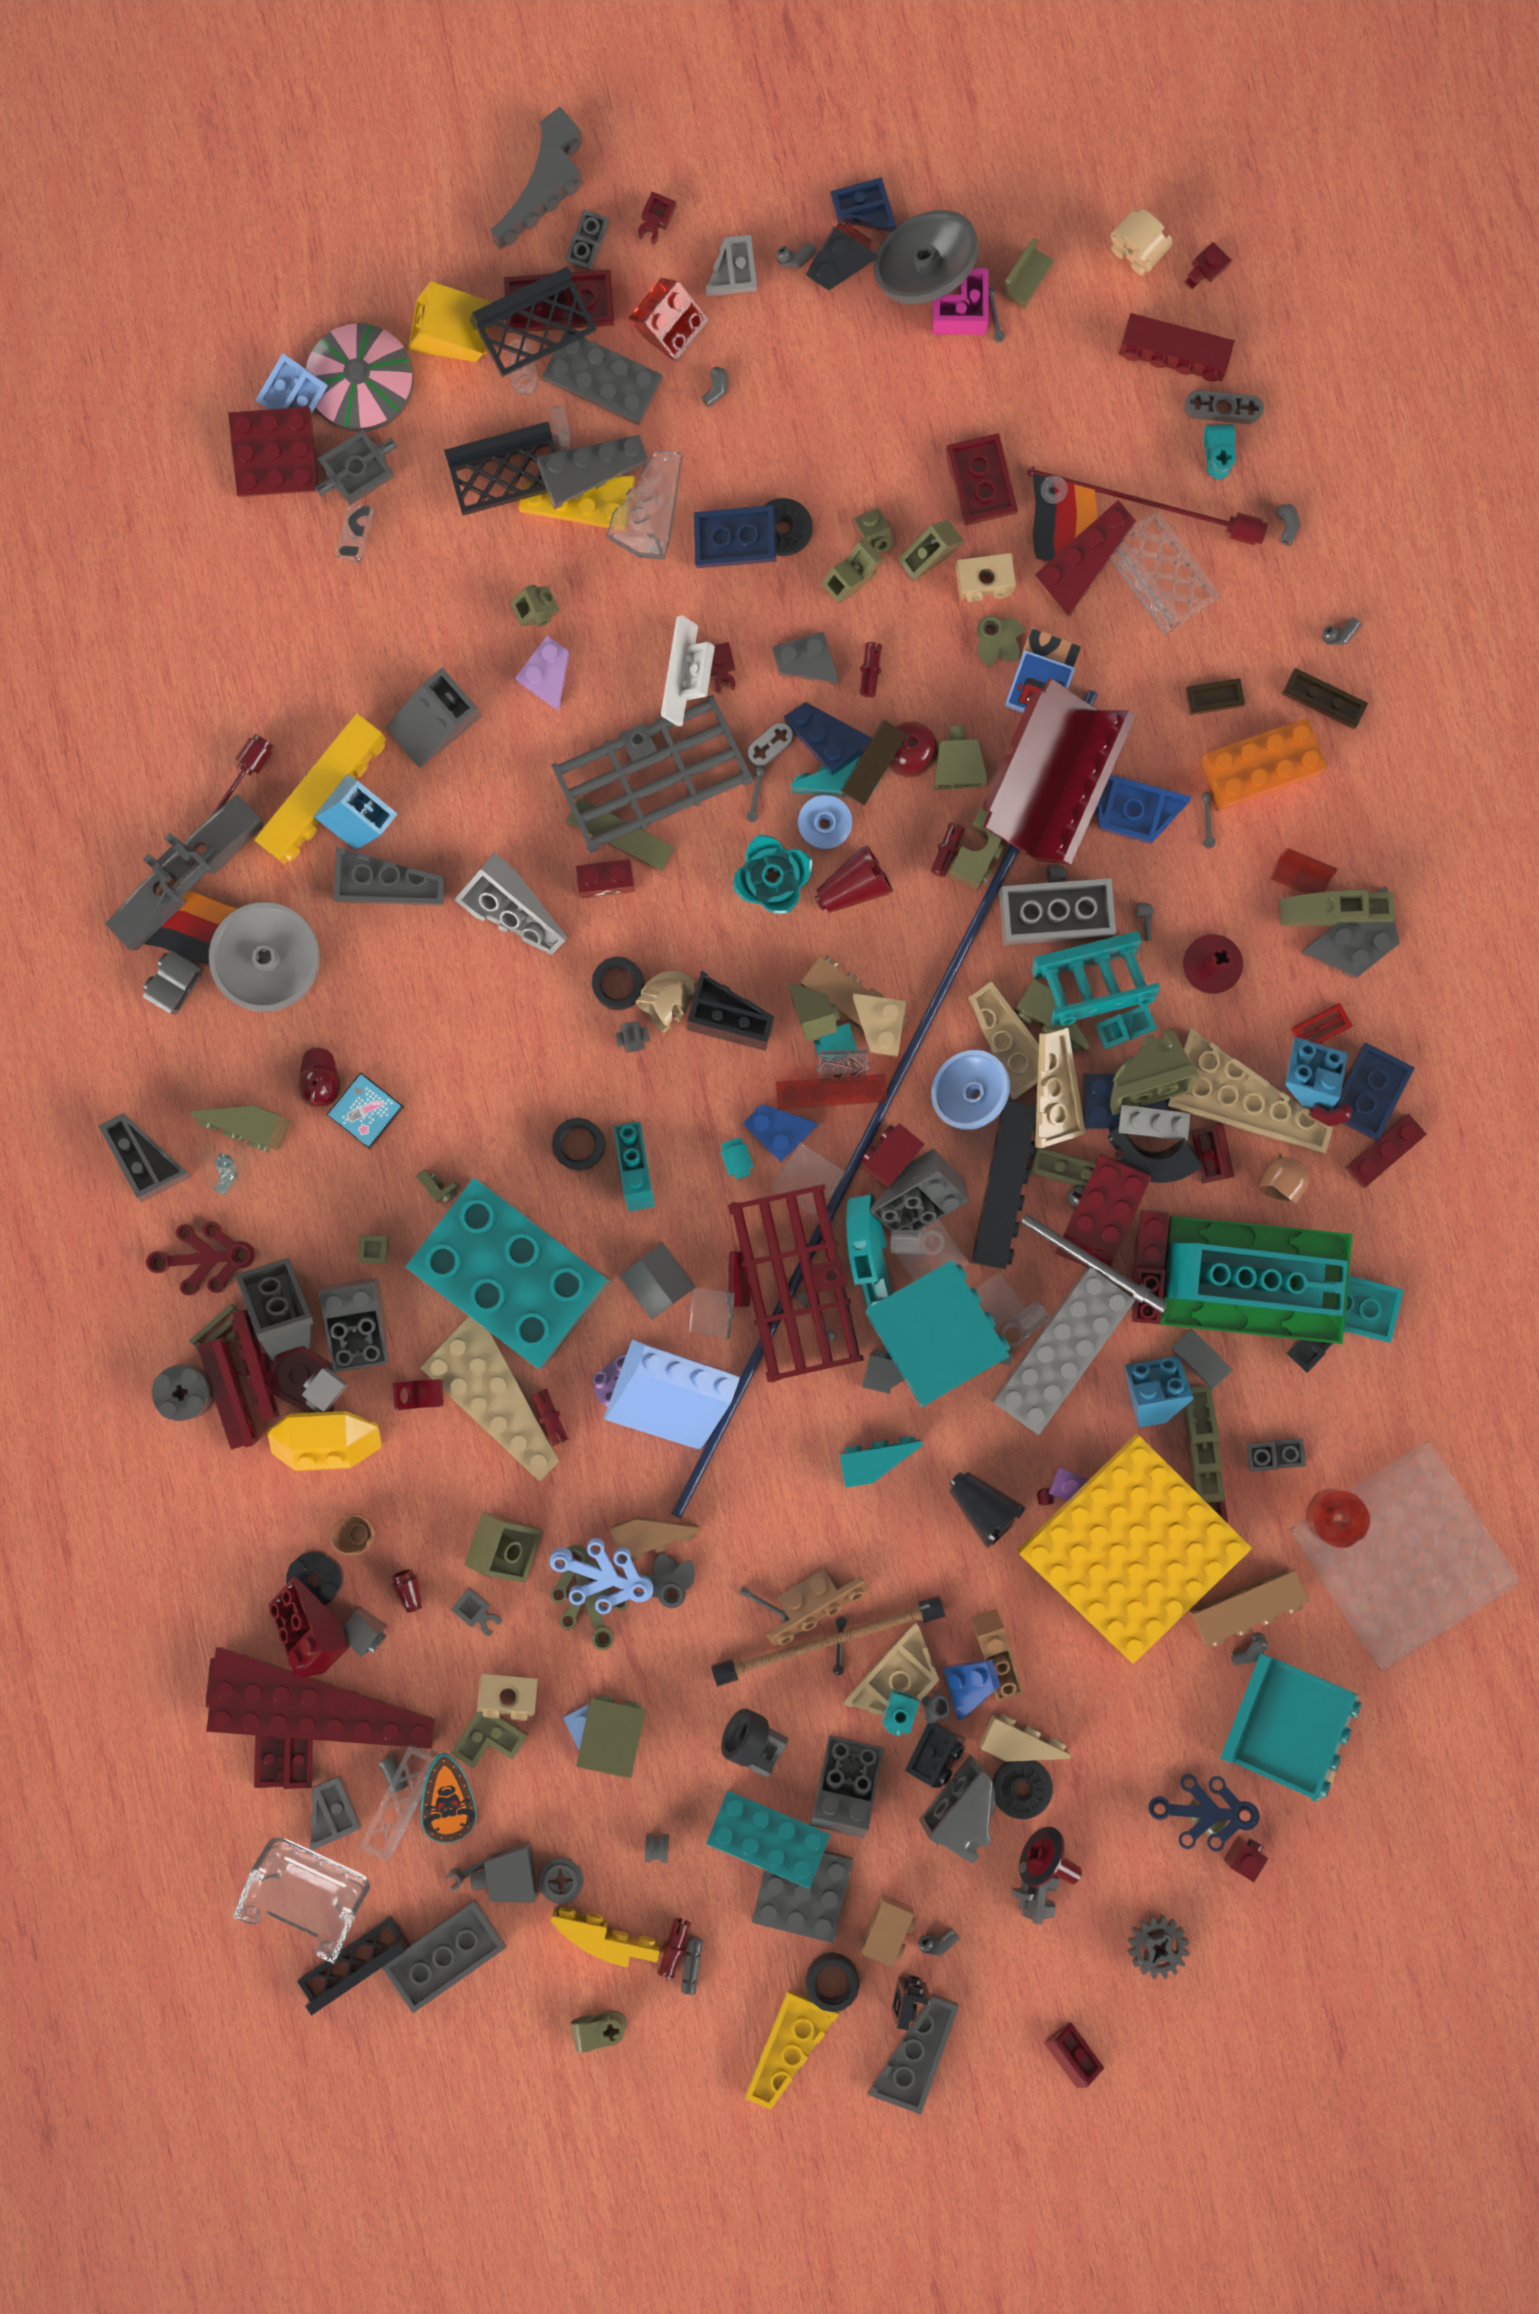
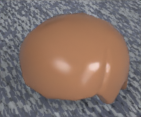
M362 1514L344 1515L342 1519L332 1525L330 1532V1542L334 1550L347 1556H358L365 1553L372 1546L376 1537V1531L371 1520Z

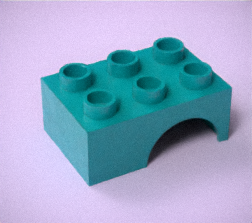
M476 1178L472 1179L405 1266L538 1369L545 1368L612 1281L547 1233L533 1219L490 1186Z

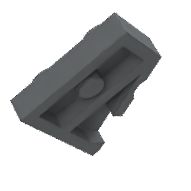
M824 631L772 647L779 675L788 677L799 676L802 679L812 681L813 679L830 682L829 684L838 683L839 680Z

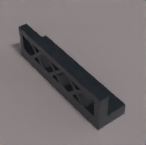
M392 1916L297 1980V1983L309 2000L305 2007L311 2016L406 1951L410 1943ZM389 1926L397 1939L390 1944L378 1942L379 1932ZM375 1935L374 1941L368 1940ZM361 1944L372 1946L371 1957L367 1960L354 1958L356 1947ZM376 1947H377V1948H382L380 1951H378L377 1953H375V1952H376ZM351 1951V1956H350V1957L345 1956L346 1954H348V1953ZM337 1960L349 1962L348 1971L343 1976L331 1974L333 1963ZM353 1963L359 1964L358 1966L352 1969ZM328 1967L327 1973L321 1972ZM314 1976L326 1978L324 1989L317 1994L313 1992L307 1983ZM330 1979H331V1980H336V1981H334L332 1984L329 1985Z

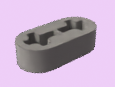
M777 723L756 739L748 749L750 763L756 767H765L784 752L793 740L791 728L786 724ZM775 732L787 733L785 735V742L778 740L775 744L771 743L776 739ZM765 747H769L765 752V759L760 757L754 758L755 749L758 748L761 751Z

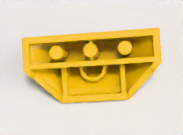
M347 1411L289 1414L267 1431L271 1453L295 1471L351 1468L382 1448L379 1424L373 1421L369 1422Z

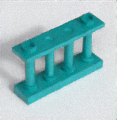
M1138 931L1034 957L1031 969L1034 979L1042 977L1047 979L1057 1008L1053 1010L1050 1021L1052 1026L1060 1024L1067 1026L1079 1019L1137 1004L1145 1006L1156 1000L1160 990L1159 982L1146 985L1135 957L1142 941ZM1117 958L1125 959L1136 987L1135 989L1120 991L1109 963L1110 960ZM1099 965L1110 995L1094 998L1083 969L1085 966ZM1073 972L1084 1002L1068 1005L1057 976L1058 973Z

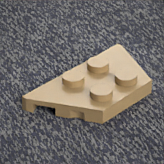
M916 1622L907 1629L843 1700L846 1706H853L873 1714L883 1715L891 1689L916 1696L921 1701L934 1687L939 1678Z

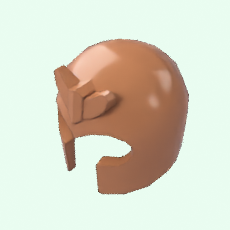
M1277 1152L1274 1161L1269 1165L1257 1188L1269 1186L1265 1192L1266 1195L1297 1204L1309 1186L1310 1174L1303 1163L1291 1157H1282L1281 1153Z

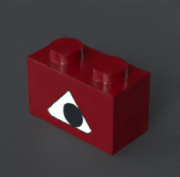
M630 859L576 866L578 889L581 898L635 892L633 868Z

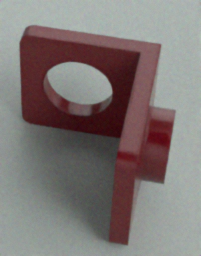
M441 1379L393 1383L394 1409L396 1411L444 1406L443 1383ZM403 1388L408 1393V1399L405 1404L400 1397Z

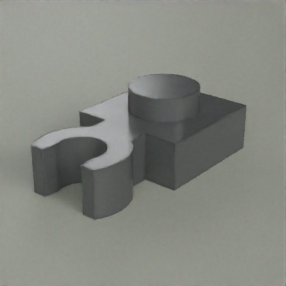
M471 1587L466 1590L451 1609L470 1627H473L476 1622L480 1623L482 1632L487 1636H491L493 1633L487 1626L489 1620H493L499 1625L502 1622V1618L495 1613L489 1614L486 1611L491 1604Z

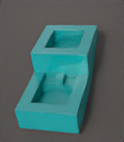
M1148 1005L1140 1006L1095 1024L1104 1049L1157 1030Z

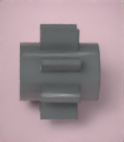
M640 1021L621 1024V1032L615 1033L618 1047L624 1046L626 1053L645 1049L644 1042L650 1041L647 1027L641 1028Z

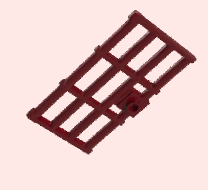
M825 1184L745 1202H731L728 1205L730 1215L733 1214L743 1258L741 1266L745 1267L756 1316L754 1324L758 1325L768 1371L765 1372L767 1382L774 1383L784 1378L864 1360L863 1355H860L849 1307L851 1299L847 1298L845 1286L848 1285L842 1259L838 1258L836 1249L838 1241L834 1240L824 1196ZM812 1192L824 1243L808 1247L796 1196ZM786 1198L797 1249L781 1253L770 1202ZM759 1204L770 1255L754 1259L743 1208ZM825 1249L828 1261L812 1265L809 1252ZM795 1255L799 1256L810 1307L798 1310L793 1309L782 1258ZM769 1261L772 1262L783 1313L771 1316L766 1315L755 1264ZM834 1289L837 1301L820 1304L818 1292ZM838 1307L849 1357L833 1361L822 1310ZM811 1313L822 1363L806 1367L795 1316ZM784 1319L795 1369L779 1373L768 1322Z

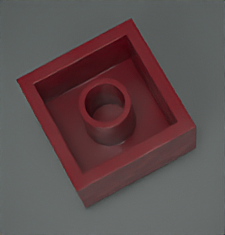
M900 1123L895 1128L890 1124L879 1138L882 1144L878 1148L872 1146L861 1159L865 1163L861 1169L885 1189L893 1183L924 1146L921 1140Z

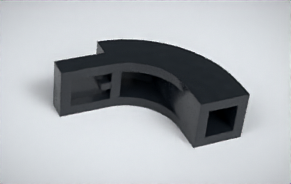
M1118 1120L1108 1125L1110 1135L1107 1137L1112 1146L1118 1150L1115 1152L1116 1160L1151 1174L1150 1182H1174L1188 1177L1203 1167L1201 1159L1185 1137L1168 1149L1147 1151L1137 1146L1128 1134L1119 1133L1120 1123Z

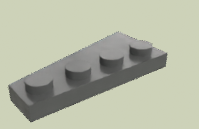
M640 435L539 456L537 458V465L555 510L561 507L563 503L571 499L575 500L583 496L585 492L593 488L597 489L605 485L607 481L615 477L619 478L647 464L648 457Z
M336 847L335 902L444 906V877Z
M935 1994L930 1995L931 2004H924L915 2021L911 2024L869 2088V2096L922 2114L959 2008L958 2003Z

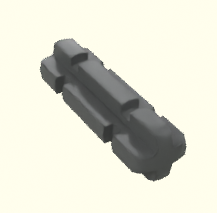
M689 1937L687 1951L689 1952H686L683 1972L685 1979H682L681 1986L683 1994L694 1995L696 1993V1980L698 1979L701 1954L699 1953L702 1952L703 1939L698 1937Z

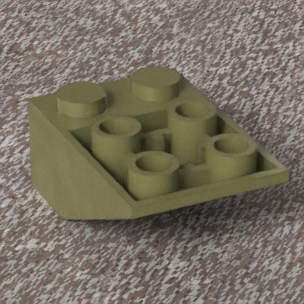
M255 1105L191 1111L190 1113L191 1116L198 1118L196 1124L215 1131H219L222 1128L221 1134L242 1142L247 1138L249 1139L247 1145L269 1152L270 1148L279 1150L291 1122L290 1119Z

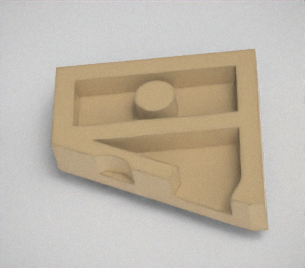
M853 993L852 999L870 1053L897 1057L906 1001Z

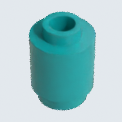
M741 1137L722 1143L720 1154L728 1176H734L735 1180L750 1176V1170L754 1168L747 1145L742 1142Z

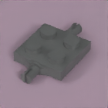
M361 430L318 458L326 471L328 479L315 486L316 491L322 497L335 488L336 491L342 494L349 506L394 477L384 456L397 448L396 443L390 438L377 446V444L369 439L364 430Z

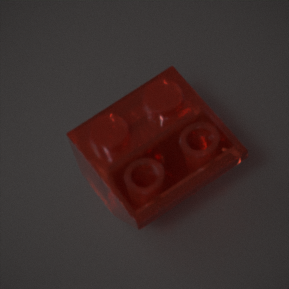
M662 277L628 318L647 341L673 361L678 360L709 321L679 281Z

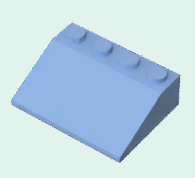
M632 1339L603 1419L701 1450L730 1406L740 1377L722 1369Z

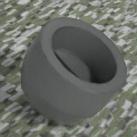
M1059 864L1048 865L1047 883L1066 881L1068 873L1064 866Z
M1078 1186L1068 1192L1067 1201L1071 1207L1075 1208L1079 1201L1078 1198L1073 1196L1074 1192L1081 1195L1084 1190L1083 1187Z

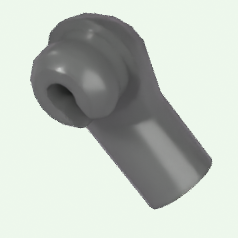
M810 242L798 252L790 251L786 246H782L776 252L777 262L783 267L800 268L817 251Z
M714 367L710 371L712 389L701 397L708 408L713 406L728 392L729 376L724 368Z
M1282 504L1277 509V516L1279 519H1284L1286 526L1280 542L1291 546L1301 522L1297 510L1292 504Z
M1351 617L1343 628L1327 626L1322 632V639L1328 645H1345L1362 626L1361 622Z
M1261 1632L1251 1635V1644L1247 1649L1231 1651L1233 1665L1258 1661L1260 1653L1264 1654L1268 1649V1641L1265 1640V1635Z
M950 1928L941 1937L933 1935L921 1936L918 1940V1946L923 1953L941 1956L959 1941L960 1937L953 1928Z

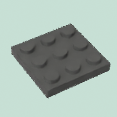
M824 1851L810 1889L764 1870L752 1923L833 1943L853 1858Z

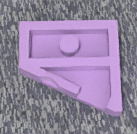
M546 636L515 680L558 711L561 706L560 701L566 678L565 672L568 666L569 651L549 636Z

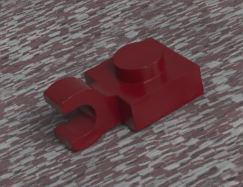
M1212 242L1194 259L1192 265L1195 268L1188 274L1189 278L1185 280V283L1191 289H1194L1205 277L1212 282L1230 265L1232 260Z

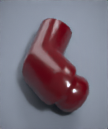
M1340 1103L1337 1108L1330 1111L1314 1104L1308 1116L1332 1127L1347 1122L1351 1118L1352 1109L1346 1103Z

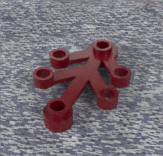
M208 1222L203 1228L204 1235L215 1239L227 1250L216 1252L195 1234L192 1226L183 1224L177 1228L176 1236L178 1239L189 1243L199 1253L168 1256L165 1252L154 1251L148 1255L146 1266L153 1273H164L169 1267L200 1264L194 1273L180 1284V1290L184 1295H194L199 1289V1283L216 1263L227 1262L217 1277L210 1278L207 1283V1287L211 1292L220 1293L224 1291L226 1281L237 1268H247L254 1262L255 1250L247 1242L239 1241L235 1243L222 1232L220 1224ZM211 1225L217 1228L215 1235H210L208 1232ZM185 1227L190 1232L186 1238L181 1235V1231ZM240 1250H244L246 1252V1258L244 1260H240L238 1258V1252ZM162 1257L164 1265L159 1268L156 1265V1260ZM214 1280L221 1282V1287L218 1290H215L212 1286ZM188 1282H191L194 1286L191 1292H187L185 1289V1285Z

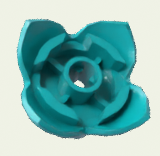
M758 834L747 847L744 866L740 867L734 875L733 889L743 900L760 904L771 913H788L798 904L800 890L811 876L812 858L802 850L796 848L785 849L774 837ZM769 871H774V874L779 873L780 877L777 878V882L771 883V881L768 882L766 880Z

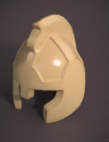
M674 970L660 973L645 984L641 990V995L636 1000V1005L640 1010L650 1013L654 1025L661 1032L665 1033L670 1027V1022L673 1020L672 1014L677 1015L675 1020L678 1022L684 1016L689 1005V997L694 995L696 981L682 971Z

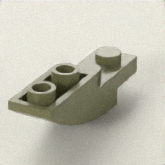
M1343 890L1297 895L1279 900L1280 926H1335L1337 923L1393 922L1395 920L1394 892L1368 893V890Z

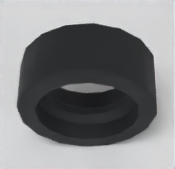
M612 957L605 959L597 966L592 976L591 985L594 995L602 1005L612 1010H624L636 1004V1000L641 995V990L644 987V980L641 970L634 962L623 957ZM614 968H623L629 971L634 980V988L631 994L620 1000L610 998L602 988L604 975Z
M572 1118L558 1126L553 1134L552 1148L554 1155L561 1164L569 1169L581 1171L589 1169L599 1162L604 1154L605 1141L603 1133L596 1124L588 1119ZM575 1128L589 1131L594 1138V1150L589 1157L583 1160H573L563 1150V1138L566 1133Z
M741 1709L736 1712L729 1720L722 1737V1755L727 1760L740 1766H750L755 1763L766 1746L769 1734L768 1720L749 1709Z
M831 1952L822 1954L813 1960L807 1971L806 1987L808 1996L814 2005L824 2011L837 2012L843 2011L852 2005L856 1999L860 1986L857 1969L849 1958L843 1954ZM827 1966H838L848 1975V1989L845 1994L838 1998H827L820 1994L817 1989V1975Z

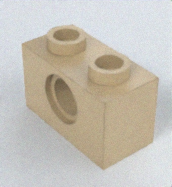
M1011 553L957 560L955 569L960 600L967 599L968 602H976L986 596H994V598L999 599L1008 597L1010 593H1013L1016 582ZM981 575H988L992 578L993 582L989 584L982 583L979 577Z
M482 1674L479 1684L477 1712H483V1717L499 1718L500 1714H510V1719L527 1720L528 1716H533L535 1713L538 1679ZM504 1691L511 1692L514 1696V1703L504 1705L499 1699L500 1693Z

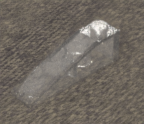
M656 451L641 472L639 482L634 489L630 488L627 492V499L623 505L617 507L612 514L607 538L639 558L665 559L673 527L683 459L682 452Z

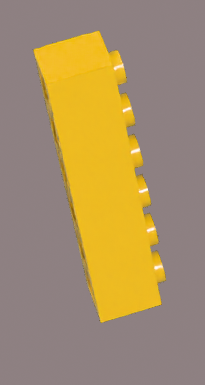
M356 713L254 841L284 865L288 861L292 862L300 853L299 847L305 840L309 841L317 832L316 826L320 821L313 816L347 774L353 778H359L365 773L369 760L373 755L375 757L378 756L384 749V742L386 741L384 735Z

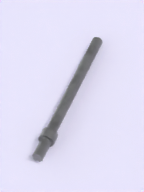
M1026 1214L1023 1218L1022 1224L1133 1294V1298L1140 1303L1144 1301L1161 1313L1167 1307L1168 1303L1149 1292L1151 1289L1142 1283L1140 1285L1136 1284L1030 1215Z

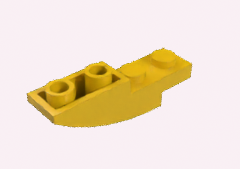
M561 1907L560 1910L554 1909L551 1923L568 1940L587 1953L626 1968L628 1967L630 1957L653 1962L658 1961L661 1943H657L656 1939L649 1936L629 1937L627 1932L621 1930H613L612 1933L607 1932L609 1920H604V1917L600 1914L588 1913L586 1916L577 1914L576 1910L568 1907Z

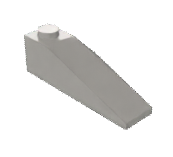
M495 852L454 899L475 918L482 921L488 919L498 924V929L504 932L510 930L520 935L522 941L550 955L568 938L518 872Z

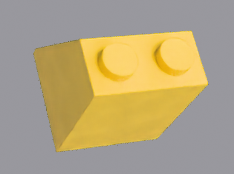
M431 281L416 300L408 351L477 362L483 354H487L488 350L478 331L474 330L470 318L472 312L492 302Z

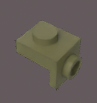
M879 508L854 518L855 526L860 535L870 543L878 554L894 547L890 526Z

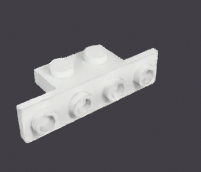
M683 615L676 618L661 716L677 726L683 725L686 700L707 696L715 648L709 642L695 644L698 625Z

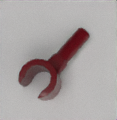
M1051 1488L1038 1490L1037 1498L1039 1505L1044 1506L1054 1503L1053 1495L1049 1494Z

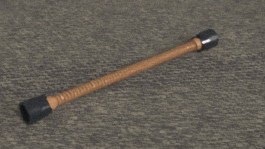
M938 1595L919 1601V1606L913 1607V1610H908L907 1613H900L897 1616L894 1615V1617L890 1616V1618H883L880 1621L877 1620V1622L873 1621L870 1624H863L860 1627L856 1626L853 1629L850 1628L849 1630L846 1629V1631L843 1630V1632L833 1633V1635L823 1636L819 1640H812L809 1643L805 1642L802 1645L799 1644V1646L795 1645L792 1648L789 1647L785 1648V1650L782 1649V1651L778 1650L775 1653L772 1652L771 1654L768 1653V1655L765 1654V1656L752 1658L751 1661L748 1659V1661L745 1660L744 1662H733V1659L713 1664L711 1668L717 1687L739 1680L738 1676L743 1675L746 1670H753L756 1667L760 1668L763 1665L766 1666V1664L770 1665L773 1662H780L783 1659L787 1660L790 1657L793 1658L794 1656L797 1657V1655L800 1656V1654L803 1655L804 1653L807 1654V1652L810 1653L817 1649H823L824 1646L828 1647L831 1644L834 1645V1643L844 1642V1640L848 1641V1639H855V1637L858 1638L861 1635L865 1636L868 1633L871 1634L872 1632L875 1633V1631L878 1632V1630L881 1631L882 1629L885 1630V1628L895 1627V1625L905 1624L909 1620L911 1622L912 1620L919 1621L923 1619L924 1623L946 1617L940 1597Z

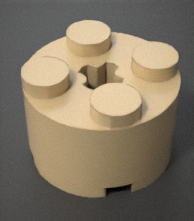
M1133 207L1111 233V240L1113 242L1111 250L1118 258L1123 259L1125 256L1132 262L1131 267L1139 275H1143L1145 272L1151 271L1173 245L1170 234L1165 238L1162 233L1165 227L1152 214L1144 209L1136 212L1137 207Z

